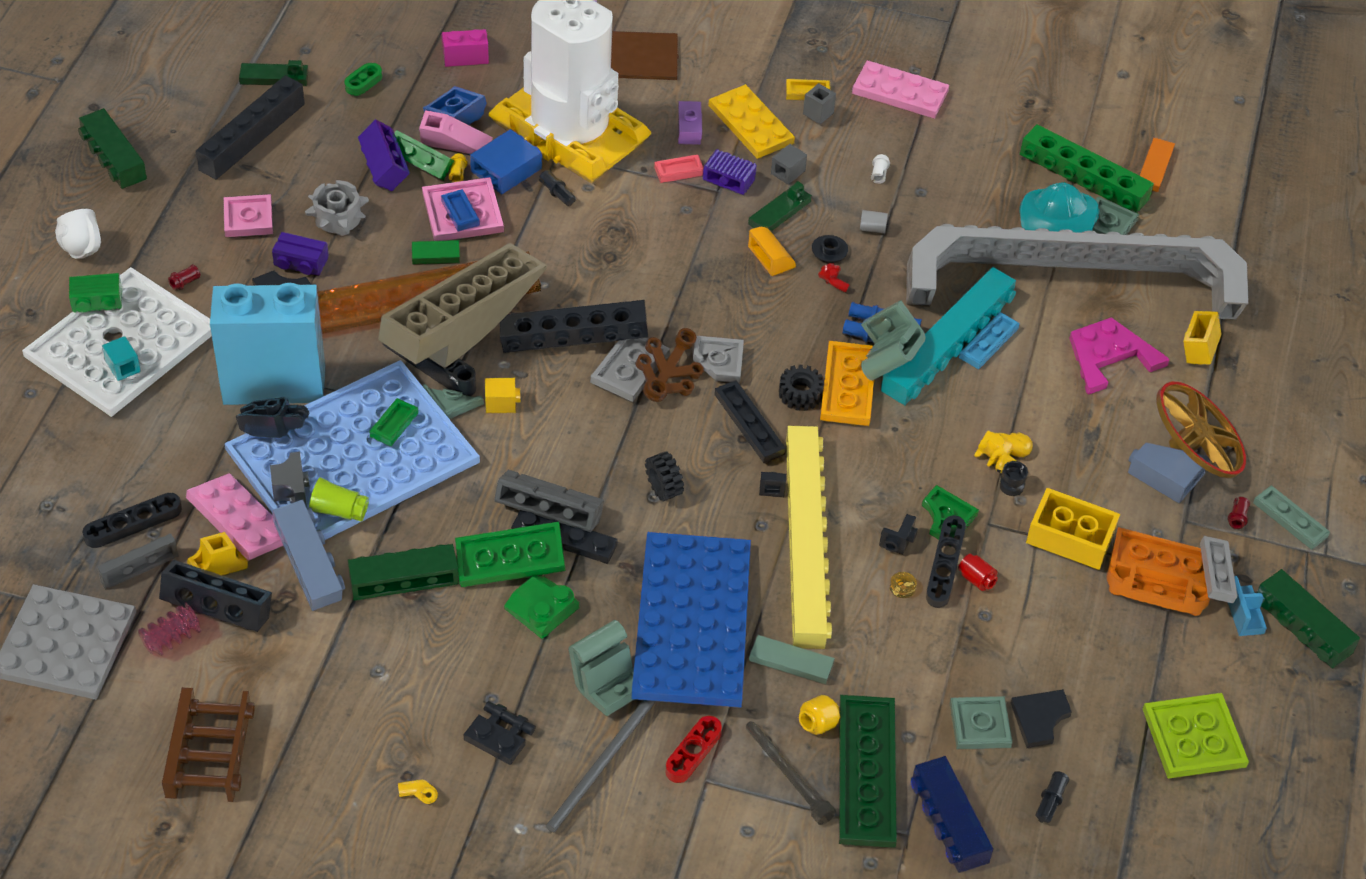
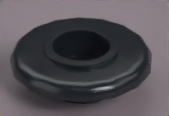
M823 235L813 241L812 252L821 261L835 263L846 257L848 245L840 237ZM826 246H832V247H834V248H833V249H829V248H827Z

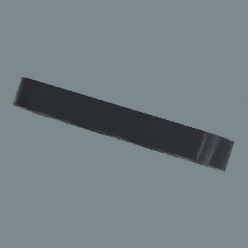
M165 493L86 524L82 530L85 544L91 548H99L179 516L182 511L180 497L175 493ZM142 512L152 513L147 519L138 518V515ZM119 521H124L127 523V525L121 529H116L113 527V525Z
M948 516L942 524L926 592L928 604L935 608L944 607L950 599L966 530V523L959 516ZM952 525L957 526L954 538L949 537ZM944 546H952L956 552L952 555H946L941 549ZM944 567L951 574L947 577H941L937 574L936 570ZM943 585L940 598H936L937 586Z

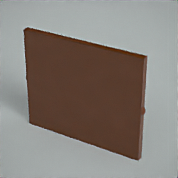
M612 31L611 69L619 73L618 78L677 80V59L679 58L677 54L678 33Z

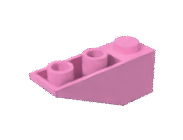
M426 110L419 128L422 144L472 154L493 140V137L447 114Z

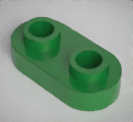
M376 63L362 65L345 78V91L353 96H359L382 80L381 66Z

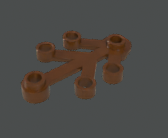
M689 328L679 330L675 337L676 347L667 362L661 349V341L655 337L648 339L645 349L648 353L653 354L660 374L656 378L651 367L652 359L647 354H640L635 361V365L644 373L647 382L643 387V392L649 400L661 402L666 398L667 394L679 392L681 395L688 396L693 391L694 383L689 379H683L679 383L666 384L668 378L690 376L693 379H698L702 375L704 368L698 362L675 367L683 352L692 348L696 342L697 337L693 330Z

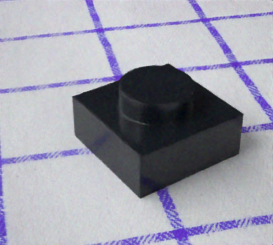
M761 472L759 495L784 497L787 474Z

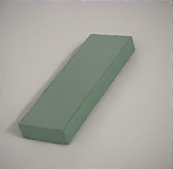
M1272 485L1254 499L1253 503L1311 550L1328 538L1330 534L1329 530Z
M760 635L757 636L749 656V661L822 684H827L835 658Z

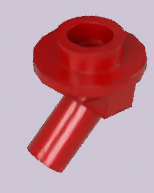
M833 263L824 265L818 273L819 278L824 279L827 284L829 283L846 293L850 284L837 278L841 271L840 266Z

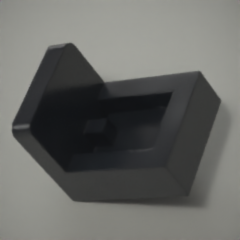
M906 514L898 532L883 528L879 546L890 552L903 555L908 543H914L917 536L918 528H915L916 517Z

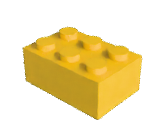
M1046 488L1031 522L1026 543L1100 570L1114 536L1120 514Z

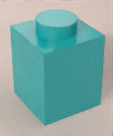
M125 336L102 345L105 362L117 381L141 372L138 355Z

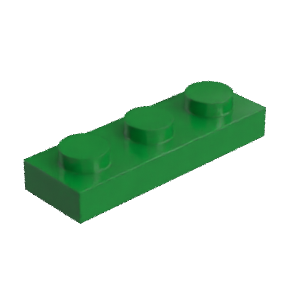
M396 130L394 134L404 160L444 181L454 160Z

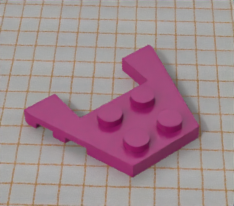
M1113 318L1105 319L1070 333L1069 339L1076 361L1079 362L1080 374L1085 381V390L1088 395L1107 388L1108 381L1099 370L1101 367L1132 356H1137L1149 373L1164 368L1169 363L1167 356Z

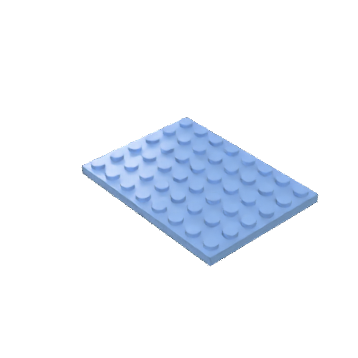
M401 360L304 405L310 410V414L304 420L305 423L301 429L289 430L287 435L281 438L258 437L245 433L225 443V449L272 513L274 509L289 505L292 502H274L270 465L281 464L289 458L290 453L300 452L302 471H308L310 487H304L307 508H309L314 486L319 477H322L336 485L369 497V505L363 521L480 463V456ZM398 398L418 407L419 413L391 447L371 438L369 431L395 399ZM314 513L315 522L313 524L316 530H321L326 540L362 521Z

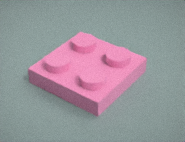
M271 194L224 197L225 237L273 234Z

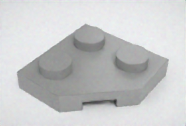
M696 336L693 360L700 363L715 381L732 382L737 380L740 383L744 340Z

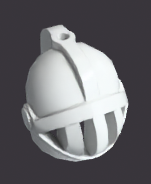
M78 209L57 218L56 239L60 247L68 252L72 258L83 259L98 251L101 237L93 210Z

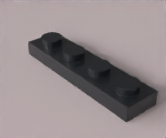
M737 380L715 388L714 395L763 463L785 455L786 447Z
M520 510L511 529L558 521ZM559 522L563 550L602 563H609L617 547V538L595 531L588 532L579 527Z

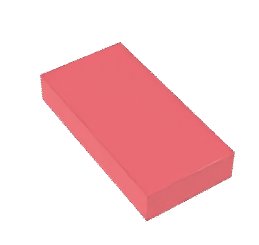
M698 154L657 161L654 164L660 183L703 176L704 167Z

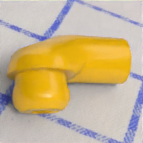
M425 780L398 783L399 797L414 795L426 804L434 803L438 797L437 790Z

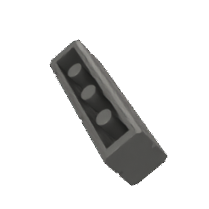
M509 469L499 478L494 499L497 503L522 511L532 512L535 515L557 520L569 526L579 527L588 532H591L600 522L604 499L572 489L567 490L566 487L525 474L519 475L518 472Z

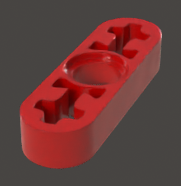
M704 716L699 719L667 759L665 773L670 781L682 783L688 780L718 742L722 730V724L718 718ZM710 727L714 728V731H711V730L708 731V733L705 735V740H704V739L702 738L703 735H704V728H705V729H709ZM696 744L701 748V751L697 754H691L686 750V747ZM684 759L683 770L673 771V768H678Z

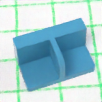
M1234 576L1237 598L1234 603L1228 602L1239 636L1265 634L1267 627L1260 610L1264 599L1263 594L1254 593L1252 585L1240 586L1237 576Z

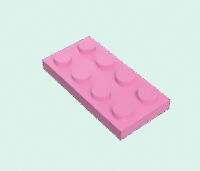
M867 60L853 86L852 94L935 118L949 91V85Z
M230 473L187 490L186 498L220 533L225 532L236 549L248 561L283 546L273 523V516Z

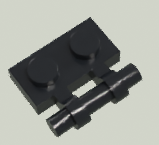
M488 701L484 706V711L491 714V716L487 719L478 715L463 734L464 741L511 765L526 745L525 739L520 737V734L525 732L531 736L536 726L528 722V718L522 715L516 716L507 711V707L502 704L496 705ZM504 721L512 725L510 730H507L500 726L499 723Z

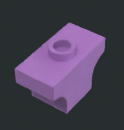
M679 101L678 144L701 145V102Z

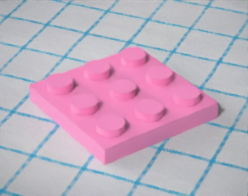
M490 177L422 187V194L434 241H447L504 232L503 221ZM463 189L480 220V226L458 232L441 202V195Z

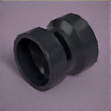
M1010 461L1004 465L999 483L1000 489L1004 494L1017 496L1024 491L1025 481L1028 476L1026 465L1018 461Z

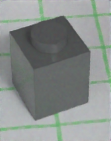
M817 84L805 94L803 115L822 124L834 114L836 93L821 84Z
M791 144L787 145L772 157L771 174L784 183L790 184L805 172L807 154Z

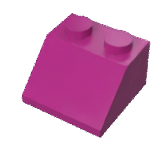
M486 29L442 32L441 40L445 67L489 64Z

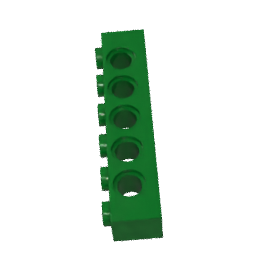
M1038 124L1023 138L1020 151L1021 156L1121 207L1138 213L1150 200L1154 186L1153 182Z

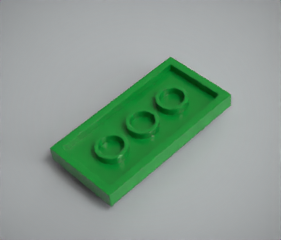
M559 522L455 538L461 587L566 571Z

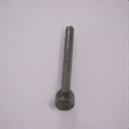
M748 722L746 730L811 806L810 811L812 812L811 816L818 825H824L829 822L836 814V809L829 801L819 799L755 722Z

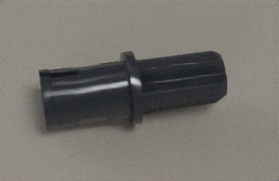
M545 170L541 173L539 181L549 189L552 196H557L567 206H571L576 201V197L566 188L564 181L557 179L550 170Z
M1055 771L1052 774L1047 789L1042 791V800L1035 814L1039 822H1051L1057 806L1062 804V795L1070 780L1065 773Z

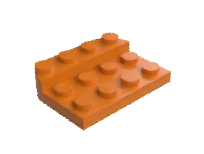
M1118 527L1106 576L1109 591L1114 595H1122L1140 602L1189 613L1193 616L1200 615L1202 610L1209 605L1211 599L1208 598L1201 548Z

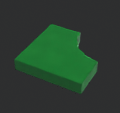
M938 485L922 501V507L930 513L933 519L929 535L938 540L942 524L948 516L955 515L961 517L965 521L967 529L979 513V509ZM952 525L949 537L954 538L957 526Z

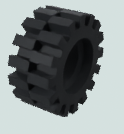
M795 365L791 366L790 370L788 368L785 369L784 374H781L779 384V398H782V403H788L789 408L796 406L795 410L800 411V407H803L804 411L808 410L809 406L812 409L815 408L816 404L819 405L823 396L824 380H822V374H818L817 369L811 371V366L808 365L806 369L803 368V365H799L798 369H796ZM804 385L810 389L802 391L795 389L793 386Z
M664 451L645 460V468L647 469L645 472L649 477L647 478L648 482L651 483V489L655 490V495L659 500L666 501L683 494V476L680 474L679 465H676V460L672 458L671 453Z

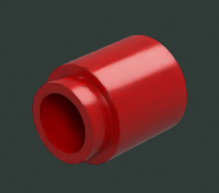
M968 554L959 564L958 570L961 572V575L981 591L991 589L998 580L997 570L978 555Z

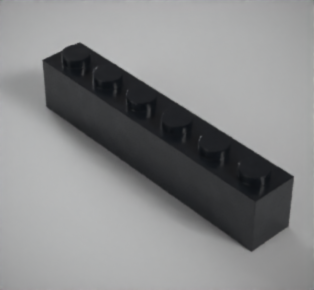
M286 75L195 150L198 170L215 180L222 176L305 105L303 84Z

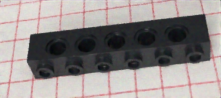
M645 300L508 314L500 322V339L503 353L649 337Z

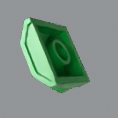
M538 575L532 576L517 588L504 605V609L543 639L577 611L580 602L574 598V593L569 587L556 585L546 577Z

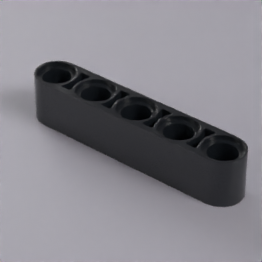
M382 343L387 349L447 389L462 392L463 395L470 397L475 394V369L458 358L446 368L429 357L415 364Z

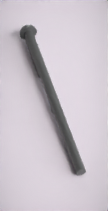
M643 700L547 823L546 827L549 831L556 832L656 701Z

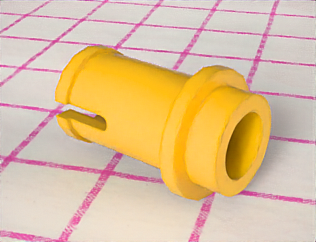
M458 153L451 157L454 162L451 166L449 180H452L453 183L463 181L464 170L468 165L466 157Z

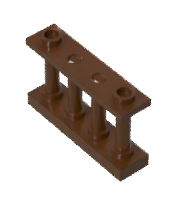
M182 687L162 780L165 798L177 799L178 790L183 788L184 785L225 788L228 802H234L235 791H240L242 776L239 774L248 721L254 718L255 703L250 702L249 691H243L241 704L206 703L195 699L193 688ZM198 713L238 715L236 728L195 726L192 723L193 716H198ZM193 737L234 739L232 752L190 750L187 746L188 741L193 740ZM189 761L229 763L227 776L185 774L182 770L183 765L188 764Z

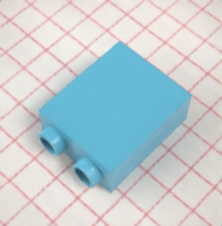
M284 283L281 285L246 286L243 284L213 286L210 328L223 405L249 404L256 400L279 397L287 398L289 404L311 403L323 397L326 365L317 285Z

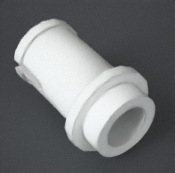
M879 154L872 161L874 167L871 175V180H874L873 182L877 184L885 182L886 171L890 167L889 158L886 155Z

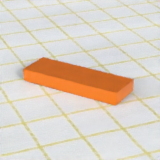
M1153 138L1140 173L1141 177L1154 183L1152 191L1159 192L1175 143L1158 138Z

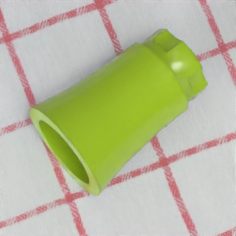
M319 477L312 491L309 507H311L314 513L363 521L368 509L369 497Z

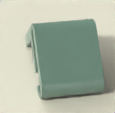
M901 300L862 322V327L875 343L866 355L867 359L861 363L862 371L869 380L873 381L911 361L924 343L925 334Z
M617 620L609 622L569 646L576 687L605 716L612 714L634 700L631 699L634 668L630 648L625 642L620 644V641L627 638V633Z

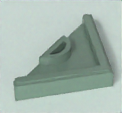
M426 384L422 385L449 419L484 405L482 396L470 397L463 395L462 392L448 389L441 391L428 388Z

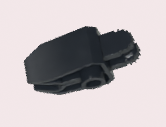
M285 397L252 401L240 408L241 414L236 415L239 429L251 436L281 438L287 435L289 430L301 429L305 423L304 420L310 414V410L301 404L290 405Z

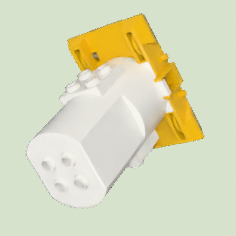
M538 0L531 14V51L524 56L523 60L524 87L510 98L506 97L489 112V117L507 131L512 129L518 135L523 136L530 144L539 148L543 159L547 161L553 159L554 163H560L592 184L607 170L641 145L651 135V131L644 123L617 107L619 73L611 69L612 11L593 0Z

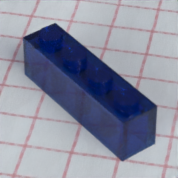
M943 756L915 765L913 777H911L912 789L916 794L919 793L924 813L927 817H931L934 823L935 835L938 840L943 841L950 864L955 865L958 873L989 864L993 847L947 757Z

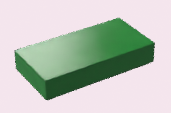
M459 240L412 242V264L460 263Z
M396 398L369 431L370 437L392 447L418 415V407Z

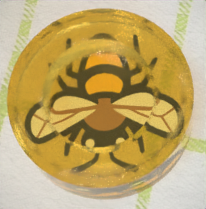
M895 573L890 581V591L896 597L909 598L915 593L917 581L910 573Z

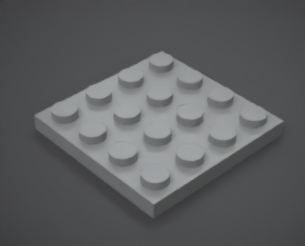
M33 584L0 650V679L97 700L136 614L135 606Z

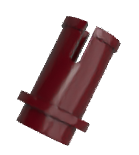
M192 264L178 273H171V276L168 277V282L172 289L182 290L184 285L199 279L201 274L197 266Z
M1240 496L1239 500L1237 497L1234 499L1232 512L1228 515L1229 525L1234 529H1242L1248 523L1247 513L1250 501L1245 497Z

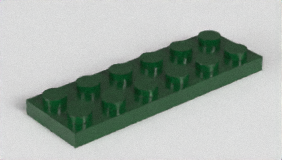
M840 695L839 844L896 848L895 698Z

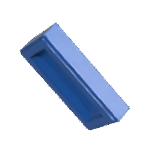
M463 189L441 195V202L458 232L480 226V220Z

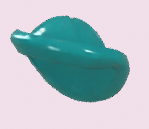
M1065 182L1055 183L1045 189L1028 192L1022 199L1019 208L1022 228L1032 231L1040 228L1054 232L1065 229L1075 233L1092 231L1100 213L1099 205L1093 197L1081 193L1076 187Z

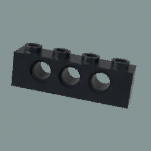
M173 560L161 573L160 600L258 632L269 619L272 592L177 560Z

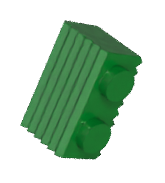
M120 274L69 277V300L72 312L121 309L122 284Z

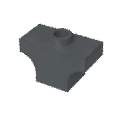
M292 452L285 462L270 465L274 502L290 501L294 503L303 500L307 508L304 487H310L308 471H302L300 452Z

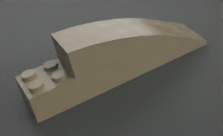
M509 243L382 315L378 340L415 364L429 357L446 368L475 346L508 315L543 274L547 265Z

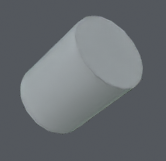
M862 210L860 230L885 234L888 213Z

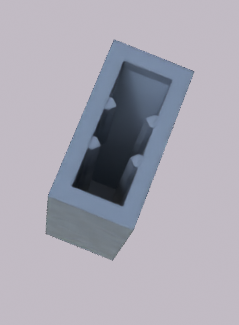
M1145 443L1139 450L1135 449L1128 460L1131 463L1128 471L1129 474L1179 504L1206 473V470L1195 463L1183 450L1151 443ZM1198 454L1209 463L1210 459L1208 456Z

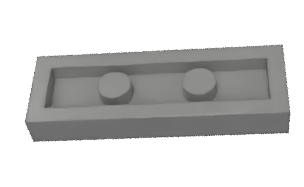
M1203 536L1200 547L1208 598L1234 603L1237 598V590L1229 542Z

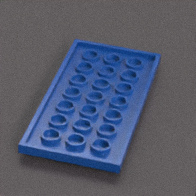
M647 532L631 699L742 707L751 540Z

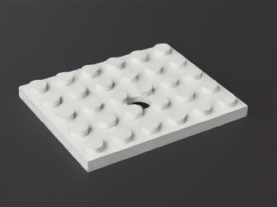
M131 267L120 275L122 284L121 309L72 312L22 350L26 359L111 417L212 336L210 318ZM107 332L112 334L121 332L123 334L122 337L125 336L138 355L141 372L117 381L105 362L102 345L109 343V341L103 338Z

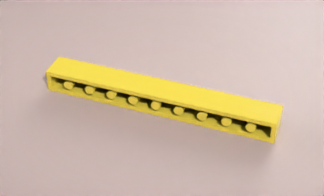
M788 426L786 460L793 646L803 649H825L826 639H831L832 624L827 622V617H830L831 602L826 601V595H829L830 581L825 579V574H828L829 560L824 558V553H827L828 538L823 537V532H826L827 517L822 516V512H825L826 497L821 496V491L825 489V477L820 476V472L824 470V457L819 456V452L823 451V437H818V427Z

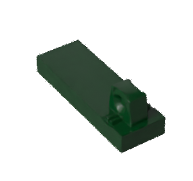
M289 60L288 64L241 63L239 83L240 85H274L286 75L303 84V86H307L308 65H303L302 60Z
M797 181L787 191H784L750 216L748 225L753 228L766 227L772 232L811 202L812 195L804 190V185Z

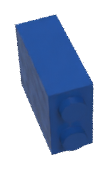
M510 129L470 154L471 172L480 179L490 177L493 189L502 195L542 169V152L539 148L526 141L523 136Z

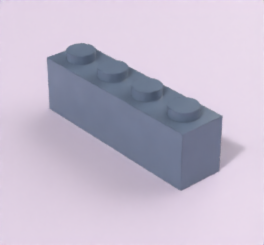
M300 500L274 509L273 523L309 606L314 611L341 601L342 590L345 589V585L341 575H336L334 572L335 562L331 552L326 553L323 547L325 539L321 530L315 529L313 524L315 516L311 507L306 508L304 501Z

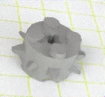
M336 180V184H327V186L323 183L315 189L313 195L308 196L313 200V206L307 209L305 214L315 217L316 226L326 232L336 233L339 236L347 235L350 230L359 224L361 218L366 217L361 212L360 207L369 202L368 197L359 196L356 187L349 182Z

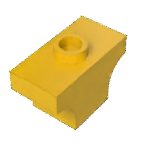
M225 532L200 538L199 550L192 557L187 558V564L219 575H226L248 568V560L236 549Z

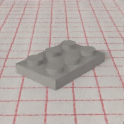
M648 338L619 340L591 375L590 383L634 402L647 382L643 371L639 370L635 365L640 354L649 355L652 359L651 367L654 374L658 370L653 354L648 353L645 349ZM662 345V352L665 359H667L670 355V348Z

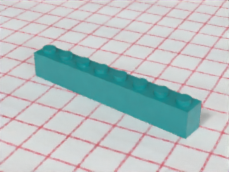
M992 267L925 333V341L911 361L883 375L881 392L904 406L911 399H916L921 389L925 385L931 384L935 375L939 371H943L953 357L956 358L960 354L963 346L966 343L969 344L975 338L976 333L980 329L982 330L993 316L1001 312L1006 303L1012 302L1016 295V291H1014L1016 280Z

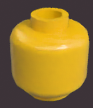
M817 696L802 704L799 722L803 729L814 735L823 734L835 728L839 723V706L829 696Z

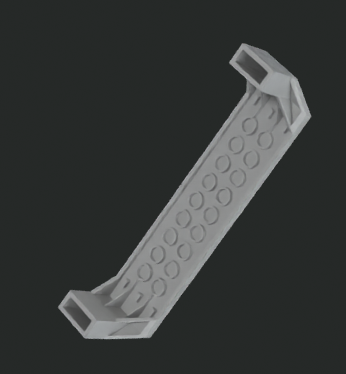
M951 224L936 226L912 248L907 263L906 305L930 306L936 291V271L950 262L1184 273L1212 287V312H1218L1219 319H1237L1248 304L1247 262L1223 239H1215L1212 236L1191 238L1189 235L1167 237L1165 234L1144 236L1142 233L1120 235L1118 232H1108L1106 234H1097L1095 231L1075 233L1067 229L1054 232L1044 228L1032 231L1021 227L1010 230L1002 229L998 226L978 228L975 225L954 227Z

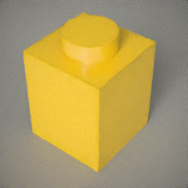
M485 378L486 413H516V403H521L520 388H515V378Z

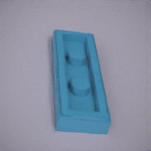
M999 312L960 352L959 358L979 370L1019 329L1020 323Z

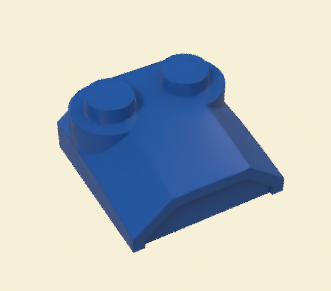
M454 86L432 103L423 107L424 112L426 110L447 114L470 125L474 121L479 120L484 114L487 102L484 95Z

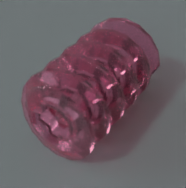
M186 602L185 608L183 606L176 607V614L169 611L166 613V619L164 617L157 618V625L153 622L147 624L148 631L144 628L138 630L139 636L149 653L153 654L152 652L156 651L162 656L163 645L172 650V640H175L180 645L182 644V634L190 639L192 638L190 631L192 628L198 634L201 632L199 620Z

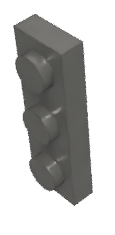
M168 534L97 566L103 587L106 590L179 557L176 541L172 534Z

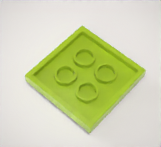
M1222 693L1144 703L1143 712L1168 779L1247 767L1249 763Z

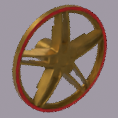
M1176 381L1168 382L1158 390L1156 397L1157 408L1163 424L1172 437L1169 440L1171 448L1183 450L1195 463L1219 477L1233 478L1244 470L1246 454L1241 439L1228 418L1210 399L1195 388ZM1178 391L1188 395L1189 403L1185 406L1168 392ZM1165 406L1169 409V413L1184 426L1179 432L1176 431L1170 421ZM1206 408L1223 428L1208 424ZM1229 446L1234 448L1236 454L1234 468L1222 447ZM1202 447L1212 463H1216L1219 468L1205 461L1195 451Z

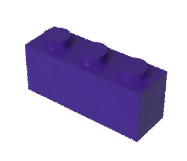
M375 119L358 136L361 151L367 160L366 164L372 173L373 182L380 188L384 187L393 191L410 172L393 129Z

